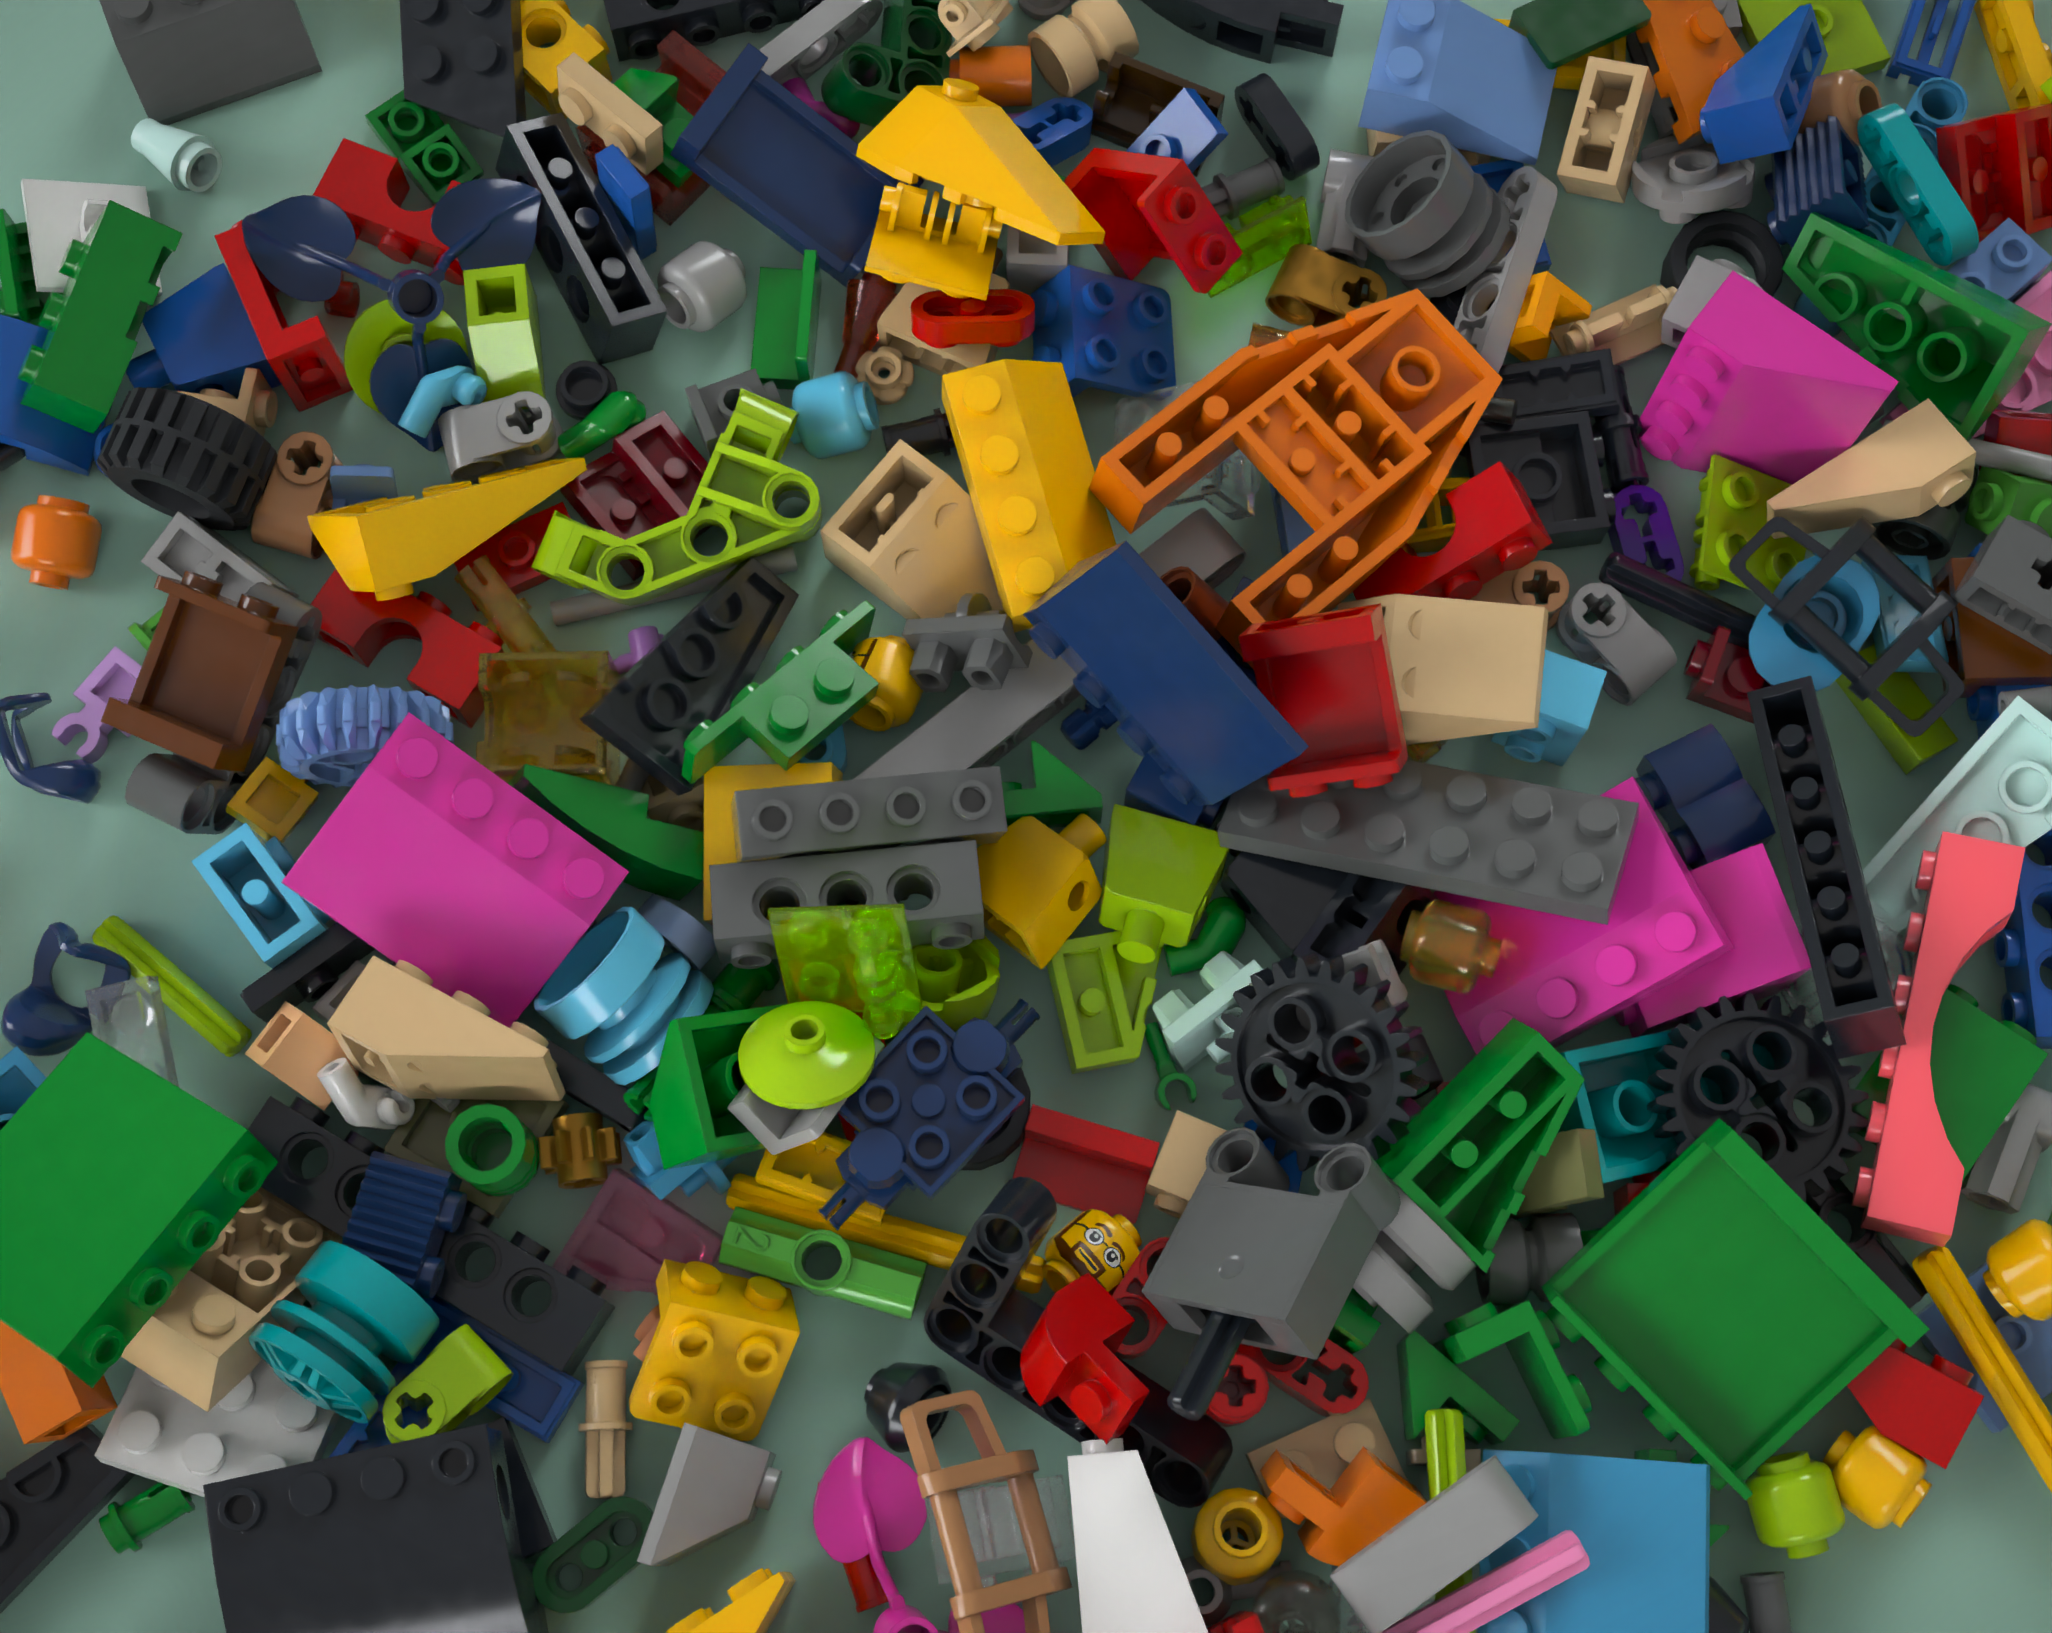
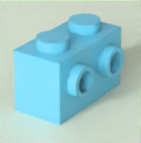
M1545 649L1538 728L1494 733L1491 742L1505 746L1504 751L1516 759L1533 763L1539 762L1542 759L1563 767L1589 727L1607 671Z
M244 823L191 861L263 962L272 969L329 929L326 922L332 919L281 883L296 861L276 836L266 842L247 823Z

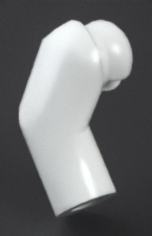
M342 1057L331 1061L317 1073V1077L342 1117L352 1126L381 1130L395 1129L398 1125L408 1123L414 1116V1099L408 1098L388 1086L362 1084L346 1058Z

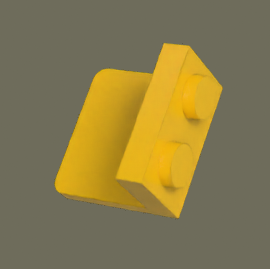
M664 1259L656 1279L661 1318L629 1397L630 1412L635 1418L679 1428H683L685 1422L735 1440H753L759 1434L800 1334L791 1289L783 1287L777 1281L763 1276H755L748 1279L723 1273L712 1265L700 1261H690L685 1264Z

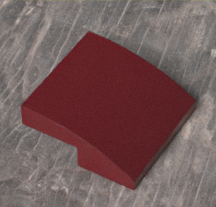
M663 410L614 437L612 451L587 464V470L563 486L560 492L589 527L607 531L626 540L687 515L708 463ZM707 526L699 530L694 540L698 538L700 535H702L704 532H706L712 526ZM625 559L619 562L633 581L644 575V566L638 560Z

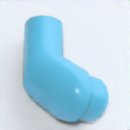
M459 365L425 375L418 383L398 425L420 437L426 438L442 407L458 403L464 406L480 404L486 396V382L480 376L475 375L472 368Z

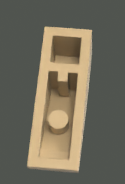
M1928 398L1767 500V522L1774 517H1783L1806 534L1851 527L1862 516L1871 524L1920 516L1937 504L1940 507H1945L1954 503L1968 491L1973 482L1976 451ZM1781 532L1772 534L1774 539L1788 537Z

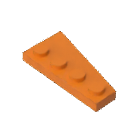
M1642 0L1652 16L1647 26L1635 32L1640 43H1650L1659 67V71L1653 75V79L1661 99L1671 98L1679 119L1671 126L1680 145L1702 133L1699 120L1700 111L1705 106L1715 81L1745 54L1712 0Z

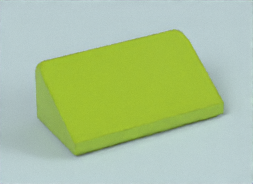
M1875 644L1858 652L1870 664L1877 658ZM1893 672L1877 688L1884 697L1910 720L1918 719L1932 705L1908 672ZM1843 674L1835 680L1905 775L1959 741L1941 716L1922 735L1917 737L1910 736L1871 700L1866 698L1864 701H1861L1848 689L1852 682Z

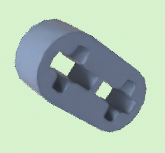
M652 894L637 910L639 914L662 934L665 942L663 951L667 954L682 953L689 960L690 967L700 971L716 954L717 950L713 934L693 916L678 906Z

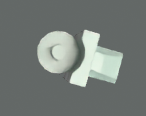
M1221 951L1204 964L1203 969L1199 973L1202 983L1211 992L1201 1001L1194 1005L1180 989L1171 990L1154 1003L1152 1009L1162 1029L1172 1059L1184 1072L1207 1054L1217 1063L1230 1054L1215 1045V1039L1229 1032H1234L1233 1029L1224 1023L1221 1015L1235 1007H1240L1233 997L1234 992L1252 983L1250 976L1263 970L1254 959L1244 966L1227 952Z

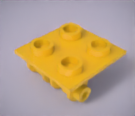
M898 182L897 188L885 185L864 271L881 275L884 279L893 283L904 284L911 282L939 289L951 297H972L986 301L997 243L1003 225L1002 222L994 219V208H983L963 203L959 222L953 221L957 204L950 202L947 219L935 217L940 192L934 191L929 215L923 214L928 190Z

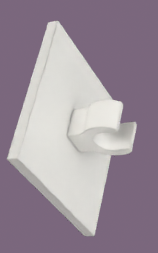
M22 178L21 190L36 291L63 293L69 277L58 271L66 250L72 239L84 242L109 200L151 218L146 186ZM160 274L156 282V286L160 287L157 297H160L162 294Z

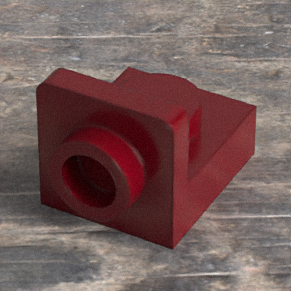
M1718 625L1707 642L1697 639L1690 652L1683 674L1693 679L1686 699L1754 724L1747 692L1771 685L1757 673L1748 649L1727 642L1731 629Z

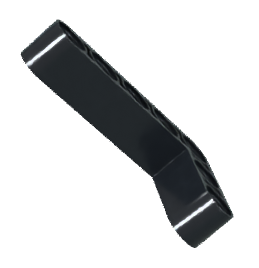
M1016 1177L1010 1179L1001 1188L974 1223L925 1312L923 1320L925 1332L939 1349L1078 1442L1098 1440L1099 1438L1059 1396L1040 1407L1029 1393L1022 1378L1020 1369L1021 1351L1045 1308L1015 1288L1055 1221L1057 1206L1051 1192L1042 1183L1028 1177ZM1117 1357L1150 1390L1124 1433L1118 1437L1123 1438L1124 1451L1138 1450L1152 1489L1156 1494L1179 1507L1193 1508L1201 1506L1208 1499L1233 1452L1231 1438L1223 1427L1205 1414L1198 1421H1191L1172 1411L1167 1405V1398L1171 1393L1169 1390Z

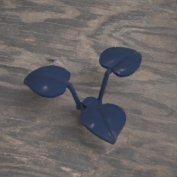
M502 178L471 180L453 187L437 202L430 219L434 235L439 241L450 248L443 253L431 273L426 274L420 270L408 269L398 273L392 280L345 260L355 246L356 239L353 225L339 206L322 197L300 195L281 200L265 209L245 216L242 221V231L245 244L256 266L271 284L292 298L308 302L330 299L339 289L341 270L387 291L391 308L402 319L413 324V346L406 344L392 345L378 356L370 373V392L378 410L390 423L411 436L428 451L435 452L443 446L438 425L439 417L448 410L464 405L458 403L442 407L426 438L406 430L398 425V422L418 383L425 375L457 365L472 368L467 354L457 342L447 338H439L424 344L426 323L433 321L440 314L444 305V294L439 284L445 279L446 271L456 258L462 270L526 264L535 244L541 193L536 188L527 184Z

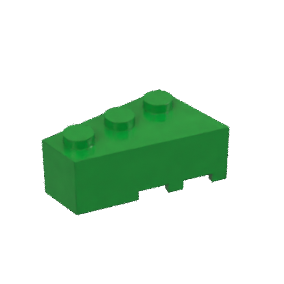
M109 200L84 242L72 239L66 250L58 272L69 278L62 295L55 291L51 292L41 314L38 325L49 330L42 348L33 344L30 346L19 371L18 379L28 383L20 404L94 434L107 417L138 343L135 339L148 305L153 306L160 287L156 286V282L162 266L172 251H176L183 233Z
M1512 1018L1422 1110L1421 1115L1414 1118L1406 1126L1410 1132L1408 1136L1396 1144L1390 1143L1391 1151L1376 1160V1163L1393 1183L1428 1215L1480 1269L1487 1273L1496 1255L1492 1250L1510 1214H1517L1525 1198L1522 1191L1540 1155L1546 1157L1585 1079L1538 1031Z

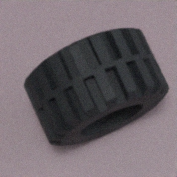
M138 387L128 392L100 452L97 464L102 472L121 490L155 510L174 517L180 511L210 529L236 531L247 529L255 508L267 486L278 455L271 444L254 428L215 405L172 390Z

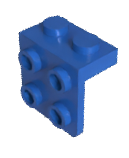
M1069 265L1031 294V298L1035 302L1032 361L1062 363L1073 398L1088 387L1159 403H1165L1175 396L1176 377L1171 299L1164 289Z

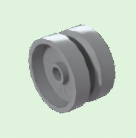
M1390 1180L1400 1194L1401 1205L1399 1212L1392 1223L1379 1232L1353 1288L1373 1308L1379 1304L1399 1325L1411 1334L1434 1311L1432 1298L1408 1274L1418 1265L1440 1288L1453 1291L1477 1266L1428 1215Z

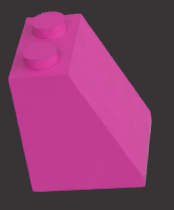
M1763 843L1690 871L1733 944L1734 949L1614 1015L1622 1027L1628 1025L1632 1038L1659 1033L1674 1028L1679 1023L1686 1024L1688 1023L1687 1016L1700 1006L1710 1013V1007L1716 1004L1718 999L1723 996L1735 1008L1736 1001L1748 992H1752L1756 1001L1776 995L1811 969L1809 955Z

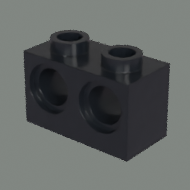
M1349 873L1293 954L1299 958L1310 952H1316L1320 962L1336 954L1343 955L1358 950L1359 947L1381 939L1390 954L1399 976L1447 907L1430 889Z

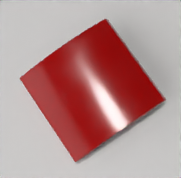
M2052 103L1996 113L1936 128L1939 165L1973 217L1978 230L1979 243L2007 218L2015 222L2026 234H2032L2052 227Z

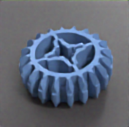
M350 684L348 688L335 689L326 687L322 692L308 691L302 694L300 698H293L286 702V706L279 710V724L276 725V746H278L281 768L290 772L300 780L308 779L315 785L326 783L331 784L334 788L341 786L353 787L409 712L454 744L450 709L442 705L441 701L433 696H425V694L418 690L402 691L398 686L380 688L373 684L369 687H355Z

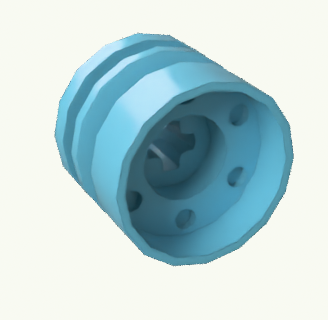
M622 907L608 914L591 927L565 957L537 993L534 1000L535 1011L566 1039H577L589 1033L584 1045L585 1056L593 1063H601L604 1074L615 1084L620 1085L634 1082L657 1067L660 1062L670 1021L677 1018L703 1015L714 991L711 980L701 971L690 970L689 960L682 953H670L660 958L665 945L662 934L633 907Z

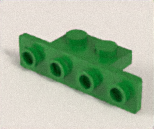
M864 600L850 613L846 610L837 612L824 625L818 639L805 649L801 645L791 649L779 662L775 673L761 685L757 682H752L743 688L731 703L730 710L715 722L707 719L700 723L684 742L685 754L681 775L690 784H693L748 738L787 771L876 696L879 683L848 655L853 652L859 642L869 637L876 608L869 601Z

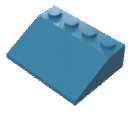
M1483 1449V1462L1496 1455L1539 1516L1524 1530L1480 1561L1479 1577L1565 1530H1572L1577 1535L1589 1556L1590 1565L1586 1570L1480 1626L1478 1633H1709L1710 1465L1548 1452Z

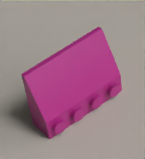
M1732 270L1688 327L1639 418L1642 431L1638 437L1643 447L1651 455L1661 460H1670L1682 469L1707 473V470L1710 469L1711 456L1716 454L1793 485L1848 450L1899 381Z
M409 712L281 883L394 963H397L398 960H403L424 971L433 980L431 986L450 997L456 991H462L471 995L491 1011L488 1017L510 1028L587 931L629 871Z
M1634 777L1625 780L1600 795L1639 803L1638 823L1608 925L1442 891L1433 892L1447 908L1423 943L1454 1015L1476 1055L1512 1018L1538 1031L1556 1048L1734 949L1729 937Z

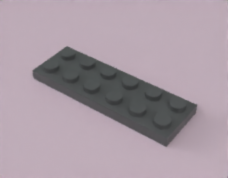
M1407 760L1400 772L1392 774L1393 781L1371 788H1355L1353 780L1327 783V791L1307 797H1290L1288 789L1269 791L1267 777L1270 773L1231 795L1217 832L1220 847L1608 925L1638 823L1639 803Z

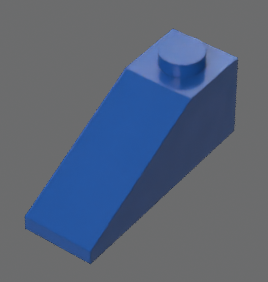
M1811 3L1799 6L1715 81L1707 102L1700 111L1699 120L1703 138L1707 143H1713L1720 165L1792 148L1811 100L1813 82L1817 76L1821 75L1828 57Z

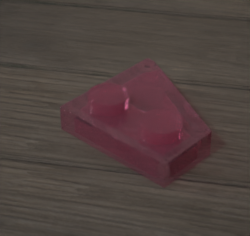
M617 1168L613 1169L552 1268L566 1276L572 1265H575L606 1284L605 1289L625 1292L643 1291L658 1295L656 1279L664 1259L685 1264L690 1261H700L713 1266L720 1255L723 1236L665 1197L660 1201L635 1177L623 1169Z

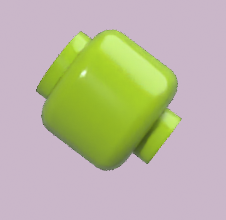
M1793 1451L1771 1456L1745 1482L1753 1493L1747 1499L1760 1542L1770 1547L1786 1548L1788 1558L1790 1559L1811 1557L1828 1551L1827 1538L1835 1535L1844 1527L1845 1516L1831 1469L1824 1462L1810 1460L1808 1451Z

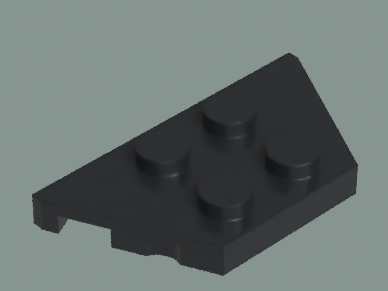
M399 0L404 98L429 111L444 114L460 123L478 130L480 128L503 138L507 125L526 121L520 0Z

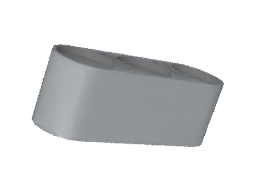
M1495 1455L1472 1469L1335 1569L1329 1576L1368 1632L1381 1633L1529 1526L1539 1515Z

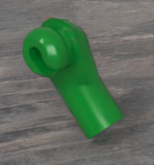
M616 391L610 393L583 420L558 436V445L561 452L566 458H582L621 434L624 430L626 431L645 421V405L632 392Z
M1226 896L1213 899L1205 909L1208 916L1197 938L1190 939L1188 944L1183 947L1164 945L1166 963L1171 977L1202 970L1204 964L1221 951H1225L1232 956L1246 928L1245 913L1238 907L1235 900Z

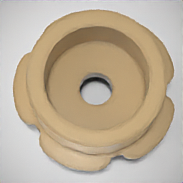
M882 346L874 353L867 351L858 359L855 365V372L858 374L856 379L858 382L866 381L869 384L876 404L891 405L901 400L907 393L908 387L914 381L912 363L905 361L903 353L894 347ZM881 370H887L890 374L887 378H881L878 376V373Z

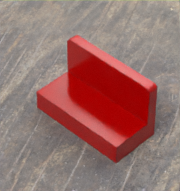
M1032 1104L1025 1127V1138L1012 1179L1028 1177L1042 1183L1051 1192L1056 1204L1082 1212L1089 1209H1097L1111 1217L1120 1214L1135 1225L1160 1142Z

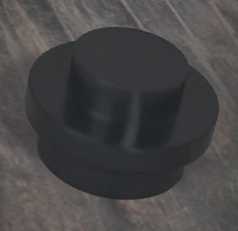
M587 360L570 364L560 375L556 384V397L561 409L568 416L580 421L592 412L610 393L618 391L613 374L605 366Z

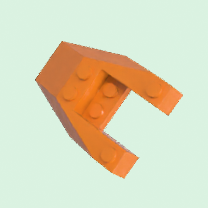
M1417 288L1349 311L1343 319L1316 328L1312 325L1289 332L1284 339L1257 348L1249 345L1239 349L1103 455L1099 460L1089 490L1131 535L1231 454L1240 449L1314 529L1315 532L1234 597L1216 625V629L1242 657L1239 635L1251 624L1332 611L1411 538L1503 378ZM1248 661L1247 663L1254 670L1253 661Z

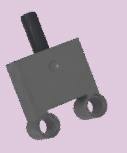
M1243 1127L1226 1131L1215 1139L1209 1147L1205 1158L1207 1169L1141 1291L1173 1329L1200 1335L1167 1398V1405L1172 1411L1191 1421L1201 1419L1206 1413L1240 1344L1318 1359L1379 1232L1392 1223L1401 1205L1400 1194L1365 1147L1356 1143L1343 1144L1333 1148L1323 1156L1317 1164L1314 1173L1315 1185L1320 1190L1318 1196L1288 1192L1290 1187L1288 1174L1251 1129Z

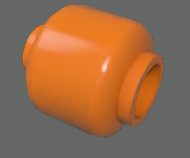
M39 495L37 504L26 505L19 510L11 548V559L18 567L31 571L29 583L48 588L68 590L70 579L81 580L93 575L101 540L102 525L99 520L89 515L90 506L88 504L61 497Z

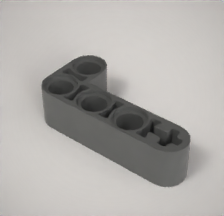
M264 582L256 583L245 594L280 607L276 618L299 628L244 772L215 770L174 752L173 755L153 753L140 761L128 780L125 792L127 804L187 834H220L227 830L236 820L226 812V806L264 759L276 732V725L279 724V710L283 709L286 706V702L290 701L321 629L322 613L318 608Z

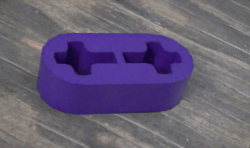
M1631 485L1622 489L1614 498L1616 519L1614 525H1611L1608 530L1613 552H1618L1645 565L1647 562L1646 552L1648 551L1654 569H1665L1666 575L1681 581L1684 574V562L1670 515L1662 496L1653 488L1645 485ZM1630 505H1634L1637 513H1648L1649 515L1642 527L1643 537L1640 535L1635 519H1624L1623 517Z

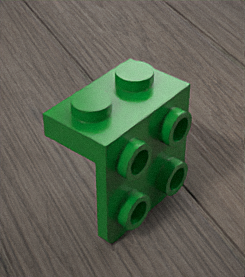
M1527 1300L1497 1313L1493 1303L1489 1302L1444 1324L1449 1337L1434 1343L1433 1346L1455 1365L1468 1361L1503 1343L1506 1344L1550 1435L1554 1439L1578 1436L1591 1429L1586 1414L1592 1412L1589 1396L1574 1373L1566 1376L1554 1350L1560 1348L1558 1334L1543 1310L1534 1312L1530 1301Z

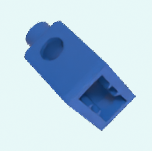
M224 263L215 266L145 312L142 323L155 349L131 359L126 370V374L134 388H161L172 383L176 391L200 394L202 389L210 388L225 391L236 398L239 396L244 372L247 367L260 369L271 388L282 385L265 357L231 274Z

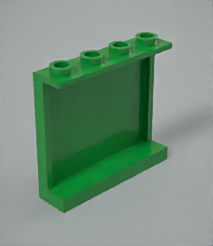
M86 1032L0 1130V1321L61 1363L84 1383L93 1388L108 1368L118 1361L124 1349L155 1311L168 1300L174 1288L202 1254L215 1243L221 1231L250 1196L259 1190L265 1178L278 1164V1161L248 1129Z
M1720 1118L1541 1286L1548 1300L1553 1305L1546 1312L1551 1322L1573 1344L1584 1336L1601 1354L1593 1362L1601 1373L1621 1393L1632 1385L1649 1402L1641 1412L1652 1425L1670 1442L1680 1434L1697 1451L1690 1459V1462L1710 1465V1484L1718 1491L1729 1484L1745 1501L1753 1495L1745 1480L1888 1346L1899 1338L1910 1348L1930 1330L1782 1178Z

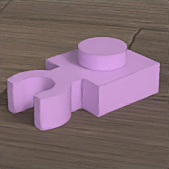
M115 646L73 693L85 704L84 708L79 713H70L62 717L55 724L52 735L66 746L77 733L87 732V740L78 749L76 754L91 764L99 760L107 749V735L114 728L101 722L109 697L130 699L142 666ZM118 729L121 733H123V734H124L125 736H127V737H129V736L131 735V734H129V733H127V732H124V731Z

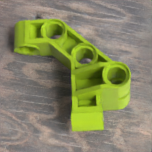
M740 388L735 410L725 432L720 434L687 515L624 540L607 531L598 530L577 522L555 510L531 569L580 590L586 589L619 604L633 606L645 603L729 569L751 557L756 558L790 543L806 542L815 536L821 526L822 510L818 488L813 480L803 472L779 463L793 434L799 412ZM797 497L808 502V509L800 517L790 519L777 513L779 505L787 498ZM707 526H717L725 530L728 535L727 545L724 550L710 557L696 552L693 543L698 531ZM625 559L638 560L643 564L645 571L641 583L630 590L617 589L613 586L611 579L612 571L616 564Z

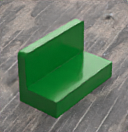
M804 250L803 269L760 267L751 369H756L762 384L773 380L777 389L794 390L801 382L813 379L822 285L817 250Z

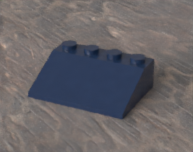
M1127 541L1078 562L1023 614L1033 625L1029 630V634L1038 647L1052 659H1057L1061 656L1077 674L1072 681L1078 691L1095 707L1100 708L1104 704L1121 723L1116 728V731L1122 740L1138 755L1143 757L1148 753L1164 770L1159 776L1162 784L1177 800L1185 805L1190 801L1195 806L1213 805L1300 756L1309 747Z

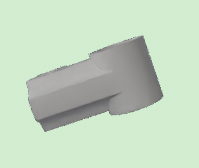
M1331 149L1320 202L1324 203L1316 248L1330 256L1364 268L1369 249L1351 232L1345 220L1346 200L1355 180L1374 156Z
M2031 1083L2027 1085L1962 1181L1960 1192L1967 1196L1968 1200L1985 1208L2003 1211L2008 1214L2019 1212L2040 1153L2044 1152L2052 1144L2051 1092Z

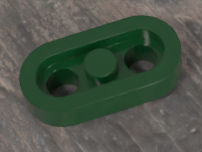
M615 1497L599 1505L548 1547L537 1559L532 1577L535 1595L538 1600L548 1609L558 1613L578 1612L592 1605L641 1564L637 1560L654 1513L652 1509L644 1502L631 1497ZM623 1519L633 1521L637 1529L636 1538L627 1546L618 1544L613 1535L615 1525ZM572 1563L580 1568L582 1581L577 1589L568 1591L561 1586L559 1575L563 1567Z

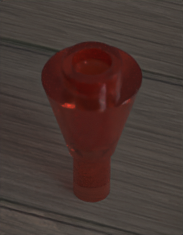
M863 273L861 280L849 279L847 281L842 343L844 345L833 373L846 371L855 378L858 377L855 367L861 356L865 352L871 351L879 340L877 322L897 295L895 293L897 288L895 283L871 273Z

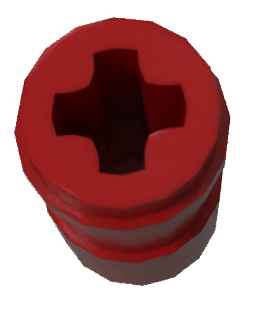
M1236 1352L1205 1415L1220 1426L1231 1427L1240 1425L1259 1413L1267 1401L1269 1392L1267 1374L1261 1364L1248 1354Z

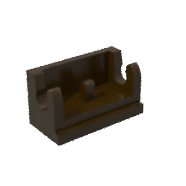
M1115 51L1108 65L1104 91L1098 89L1095 95L1091 134L1128 149L1183 88L1195 89L1221 123L1225 95ZM1205 160L1192 173L1194 176H1198Z

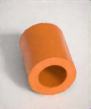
M1030 45L981 46L974 52L969 46H964L959 50L960 59H950L949 78L962 79L979 87L978 95L1000 107L1032 106Z

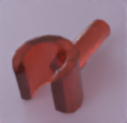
M341 270L339 289L333 297L325 300L324 308L329 315L354 318L359 309L360 288L357 282L343 281L344 274Z

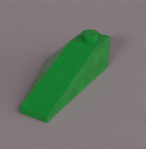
M1816 212L1810 214L1782 267L1784 272L1828 321L1836 322L1861 350L1858 353L1860 356L1899 381L1895 386L1899 393L1897 397L1908 410L1929 398L1967 442L2019 381L2052 325L2048 321L1989 290Z

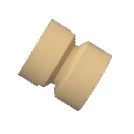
M1078 0L1071 5L1072 13L1068 15V18L1057 14L1028 34L1031 56L1045 81L1059 96L1072 98L1094 84L1099 79V70L1107 73L1108 65L1115 51L1131 58L1139 53V43L1134 27L1117 0Z

